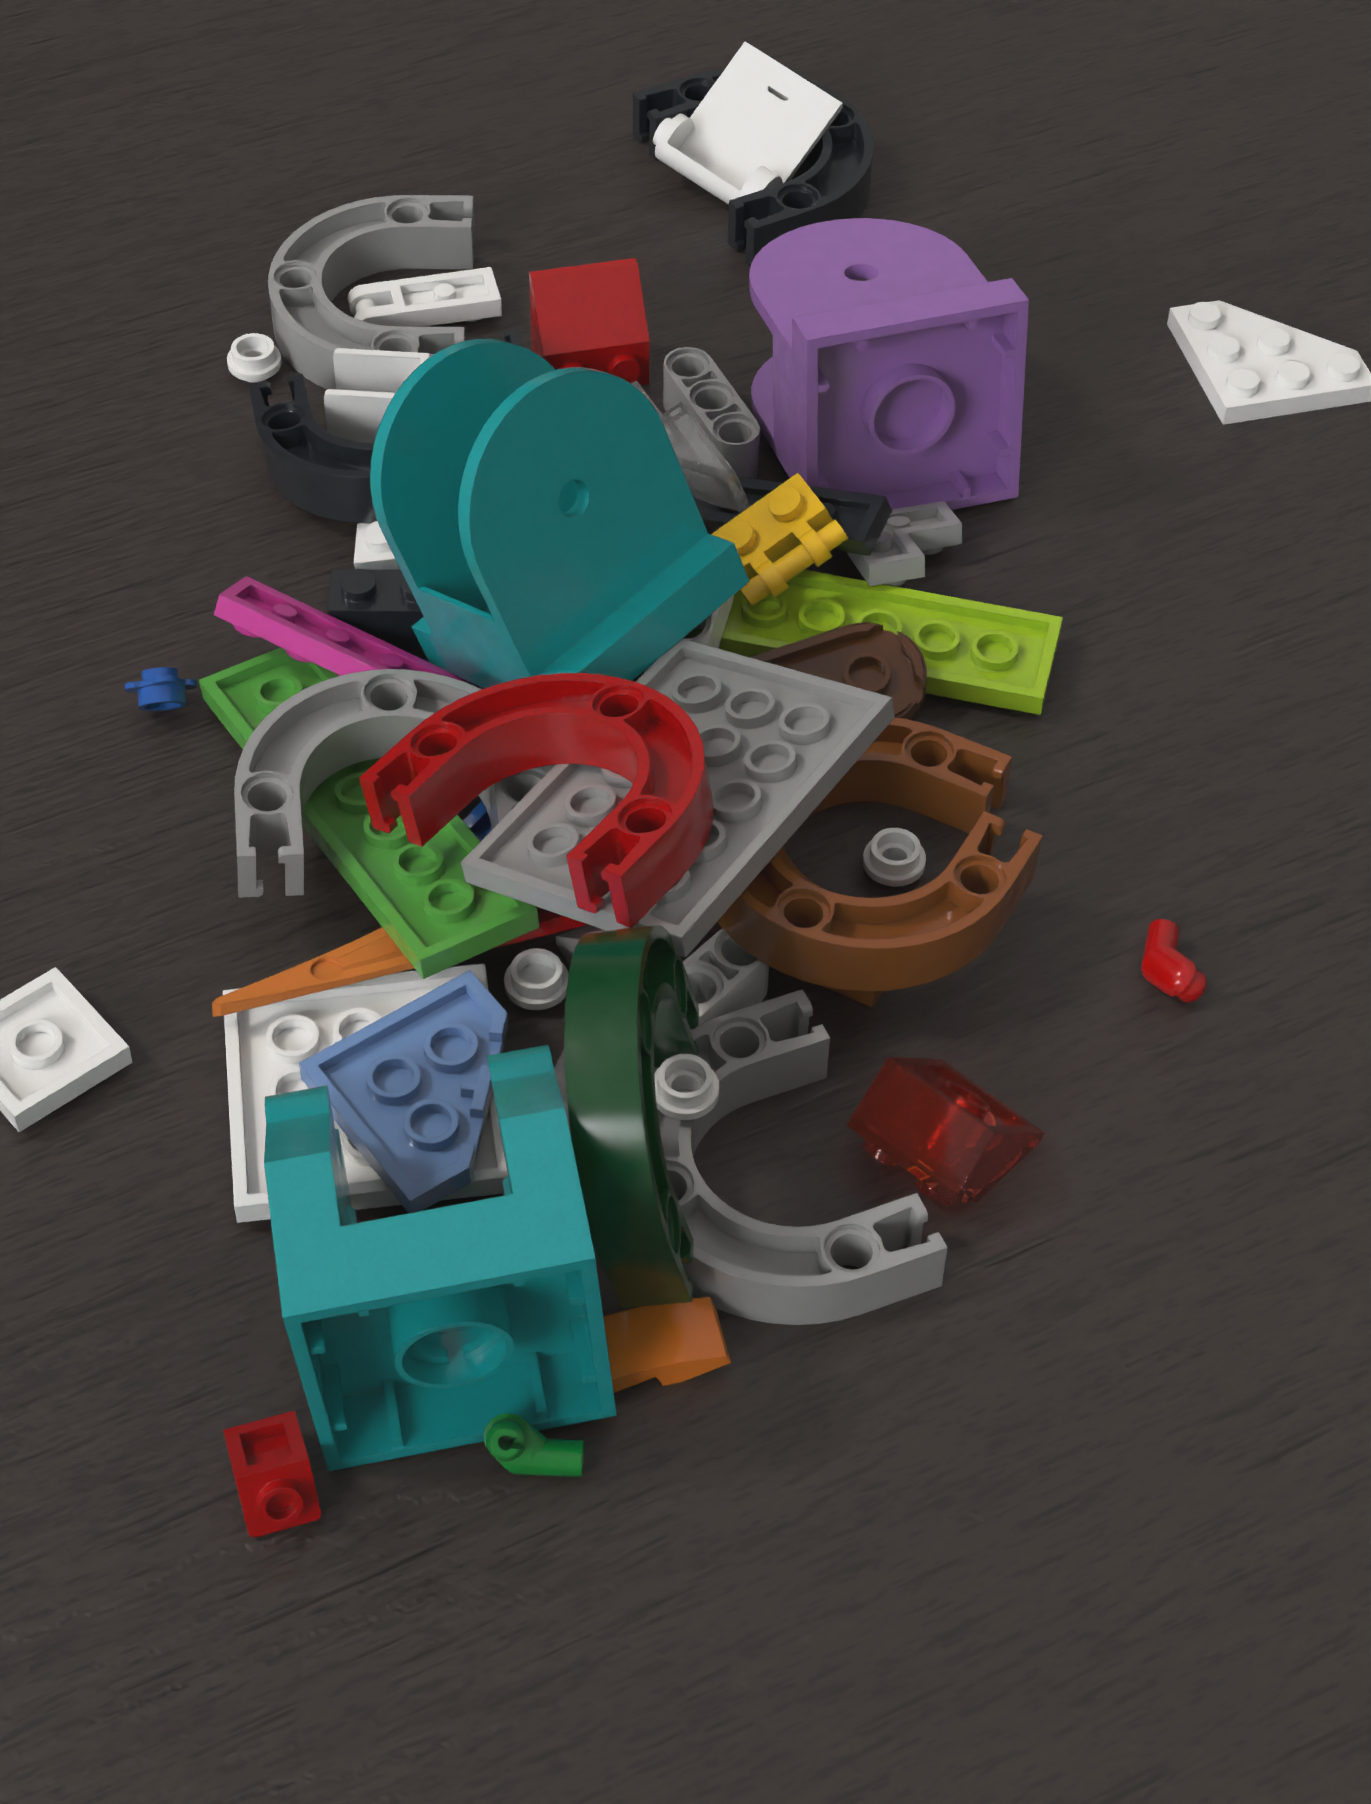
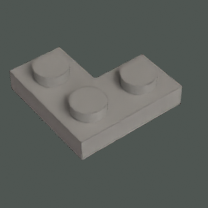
M945 501L892 509V513L871 555L847 554L869 586L886 584L897 587L904 584L906 580L925 577V555L938 553L943 550V547L962 544V523Z

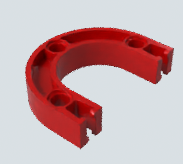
M557 673L537 675L500 683L474 692L443 707L426 718L359 777L373 828L389 834L398 826L397 818L402 816L408 842L423 847L480 793L493 784L514 774L549 765L581 764L600 767L621 775L633 784L630 791L566 855L577 907L596 914L604 906L602 897L610 891L616 923L629 928H633L695 863L707 842L713 823L714 804L703 742L698 728L690 716L677 703L653 688L627 679L601 674Z

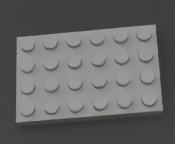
M681 639L659 657L636 682L653 688L669 697L690 716L698 728L704 747L714 813L710 835L695 863L634 927L663 926L671 935L676 955L686 958L895 718L892 697ZM581 764L555 765L461 861L465 881L606 931L629 928L616 923L610 891L602 897L604 906L596 914L577 907L566 855L625 798L633 784L621 775L600 767Z

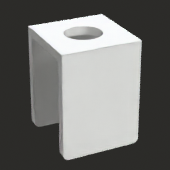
M347 348L335 349L333 362L336 389H327L324 394L327 432L350 441L374 443L380 422L394 394L407 377L430 357V354Z

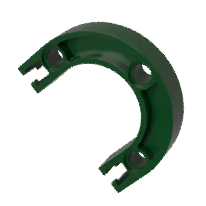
M661 925L584 934L579 939L572 956L566 991L564 1053L571 1141L590 1234L600 1262L622 1308L692 1302L693 1284L691 1279L687 1278L683 1264L690 1263L693 1260L694 1239L673 1190L666 1166L657 1113L654 1068L660 1067L666 1059L674 1055L692 1054L698 1056V1045L693 1040L691 1029H695L699 1025V1006L681 956L676 955L671 935Z

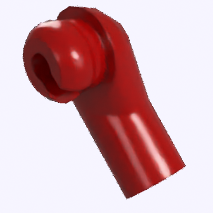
M1154 920L1148 927L1141 964L1142 975L1150 984L1168 996H1177L1179 1000L1186 1003L1196 1001L1203 995L1206 989V976L1203 972L1196 969V965L1192 960L1177 951L1180 934L1179 927L1170 920Z

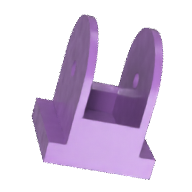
M850 218L810 224L775 238L757 253L749 270V292L755 308L773 335V357L762 365L753 379L751 386V408L762 433L789 478L799 473L808 486L886 496L891 509L945 501L951 510L1018 497L1029 299L1012 278L988 282L969 256L952 240L918 225L886 219ZM856 279H867L866 281H856Z

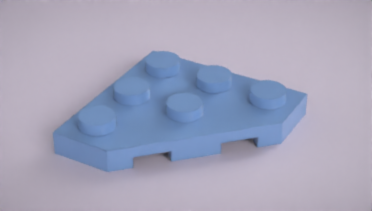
M469 970L299 1062L301 1080L308 1088L328 1085L334 1121L408 1213L423 1211L471 1183L493 1093L487 1056L503 1052L508 1031L507 1012Z

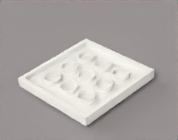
M485 964L450 967L425 979L417 971L397 972L224 1015L233 1195L237 1223L271 1219L264 1169L266 1136L265 1096L308 1089L301 1080L299 1062L469 970L488 990ZM238 989L223 990V995ZM493 1093L471 1183L442 1200L504 1194L502 1181L508 1173ZM334 1121L335 1129H339L352 1208L359 1210L402 1205Z

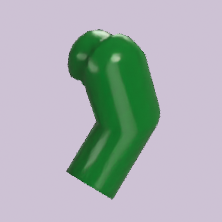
M513 1413L499 1414L492 1418L485 1427V1446L490 1454L512 1474L582 1477L584 1440L548 1439L521 1415Z

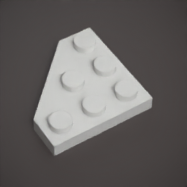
M1220 300L1198 302L1192 305L1170 308L1167 325L1223 425L1371 402V373L1358 351Z

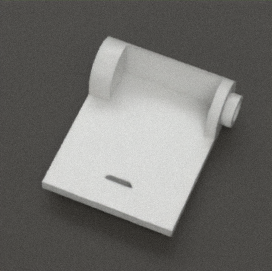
M745 41L690 118L684 114H678L673 119L668 117L661 122L653 137V144L656 145L655 157L729 205V200L790 181L841 111L843 104Z

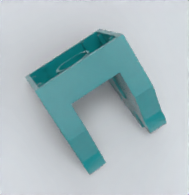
M549 1045L487 1056L508 1173L502 1181L504 1196L357 1223L356 1212L352 1208L339 1129H335L328 1085L265 1096L266 1136L264 1169L282 1318L328 1472L483 1442L485 1427L492 1418L499 1414L513 1413L521 1415L538 1431L617 1416L596 1258L566 1111L554 1071Z

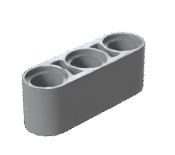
M682 347L670 351L665 356L663 363V407L665 412L708 473L755 479L759 467L760 426L758 421L713 359L705 351L693 347Z

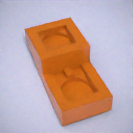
M710 1297L692 1298V1302L641 1306L603 1317L614 1393L654 1377L663 1386L684 1382L731 1363L716 1307Z

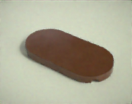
M862 622L846 625L750 657L892 697L894 716L896 718L911 720L920 709L926 694L927 667L920 649L908 636L897 631L896 635L891 631L883 630V625Z

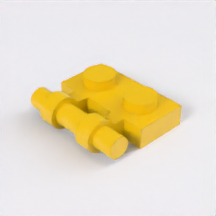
M796 473L711 534L735 544L750 581L740 591L752 607L770 594L776 598L789 588L787 585L789 580L813 563L817 567L821 566L832 558L830 551L848 539L842 527L836 520L831 518L825 506L799 473Z

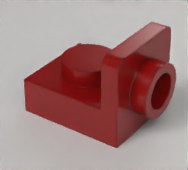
M295 1410L223 1430L250 1537L256 1538L310 1523L321 1517V1509L310 1461Z

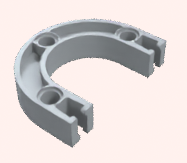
M392 195L374 197L328 210L294 231L276 252L268 274L274 336L279 350L288 363L297 372L303 373L306 379L325 389H336L333 354L337 348L429 353L431 357L438 351L465 341L464 327L376 325L345 314L334 306L332 301L339 292L351 283L379 272L397 269H473V247H475L473 196Z
M405 669L368 670L327 679L298 692L278 705L253 731L244 746L237 765L234 801L238 898L260 897L263 895V880H257L256 855L272 856L277 854L278 862L285 863V896L304 895L302 813L315 789L328 777L345 767L362 761L381 758L426 718L458 699L482 689L464 681L430 672ZM554 765L537 767L514 774L493 784L478 795L488 812L491 830Z
M803 989L726 1013L698 1025L695 1029H691L693 1040L698 1045V1057L704 1059L710 1065L719 1080L718 1101L709 1113L693 1120L670 1118L657 1109L668 1174L694 1239L693 1260L690 1263L683 1264L687 1278H690L693 1284L692 1296L695 1298L710 1297L717 1309L749 1320L785 1325H809L840 1321L941 1287L948 1248L939 1232L929 1235L927 1242L921 1244L923 1223L928 1221V1213L917 1193L826 1224L794 1227L766 1223L738 1212L714 1194L701 1177L694 1162V1153L704 1135L721 1118L747 1104L827 1078L830 1037L823 1024L812 1027L811 1033L808 1034L809 1017L813 1016V1009ZM660 1067L654 1068V1073H655V1072L657 1071V1069L660 1068ZM687 1089L678 1090V1092L684 1093L693 1092ZM851 1265L856 1266L860 1269L851 1270L845 1269L841 1266Z

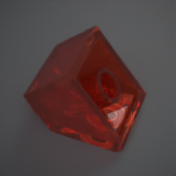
M887 1057L847 1124L849 1128L865 1139L862 1147L868 1154L892 1167H897L900 1164L917 1177L914 1186L922 1194L945 1206H949L950 1203L979 1201L1039 1144L1045 1134L1041 1129L944 1060L930 1058Z

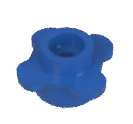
M172 667L143 670L141 672L142 681L124 684L125 692H137L138 708L143 711H166L185 707L187 705L186 690L197 688V681L195 679L178 678V669Z

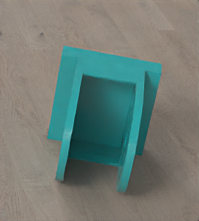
M496 339L467 340L438 351L419 365L399 387L383 415L374 441L370 469L371 496L376 519L424 616L412 626V629L429 663L482 688H488L520 678L557 673L601 674L633 681L659 657L665 654L750 582L735 544L708 534L659 414L640 390L620 377L584 367H568L555 370L549 362L527 348Z

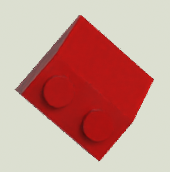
M636 258L529 272L531 347L533 352L549 362L555 370L568 367H584L620 377L633 386L649 384L650 340Z

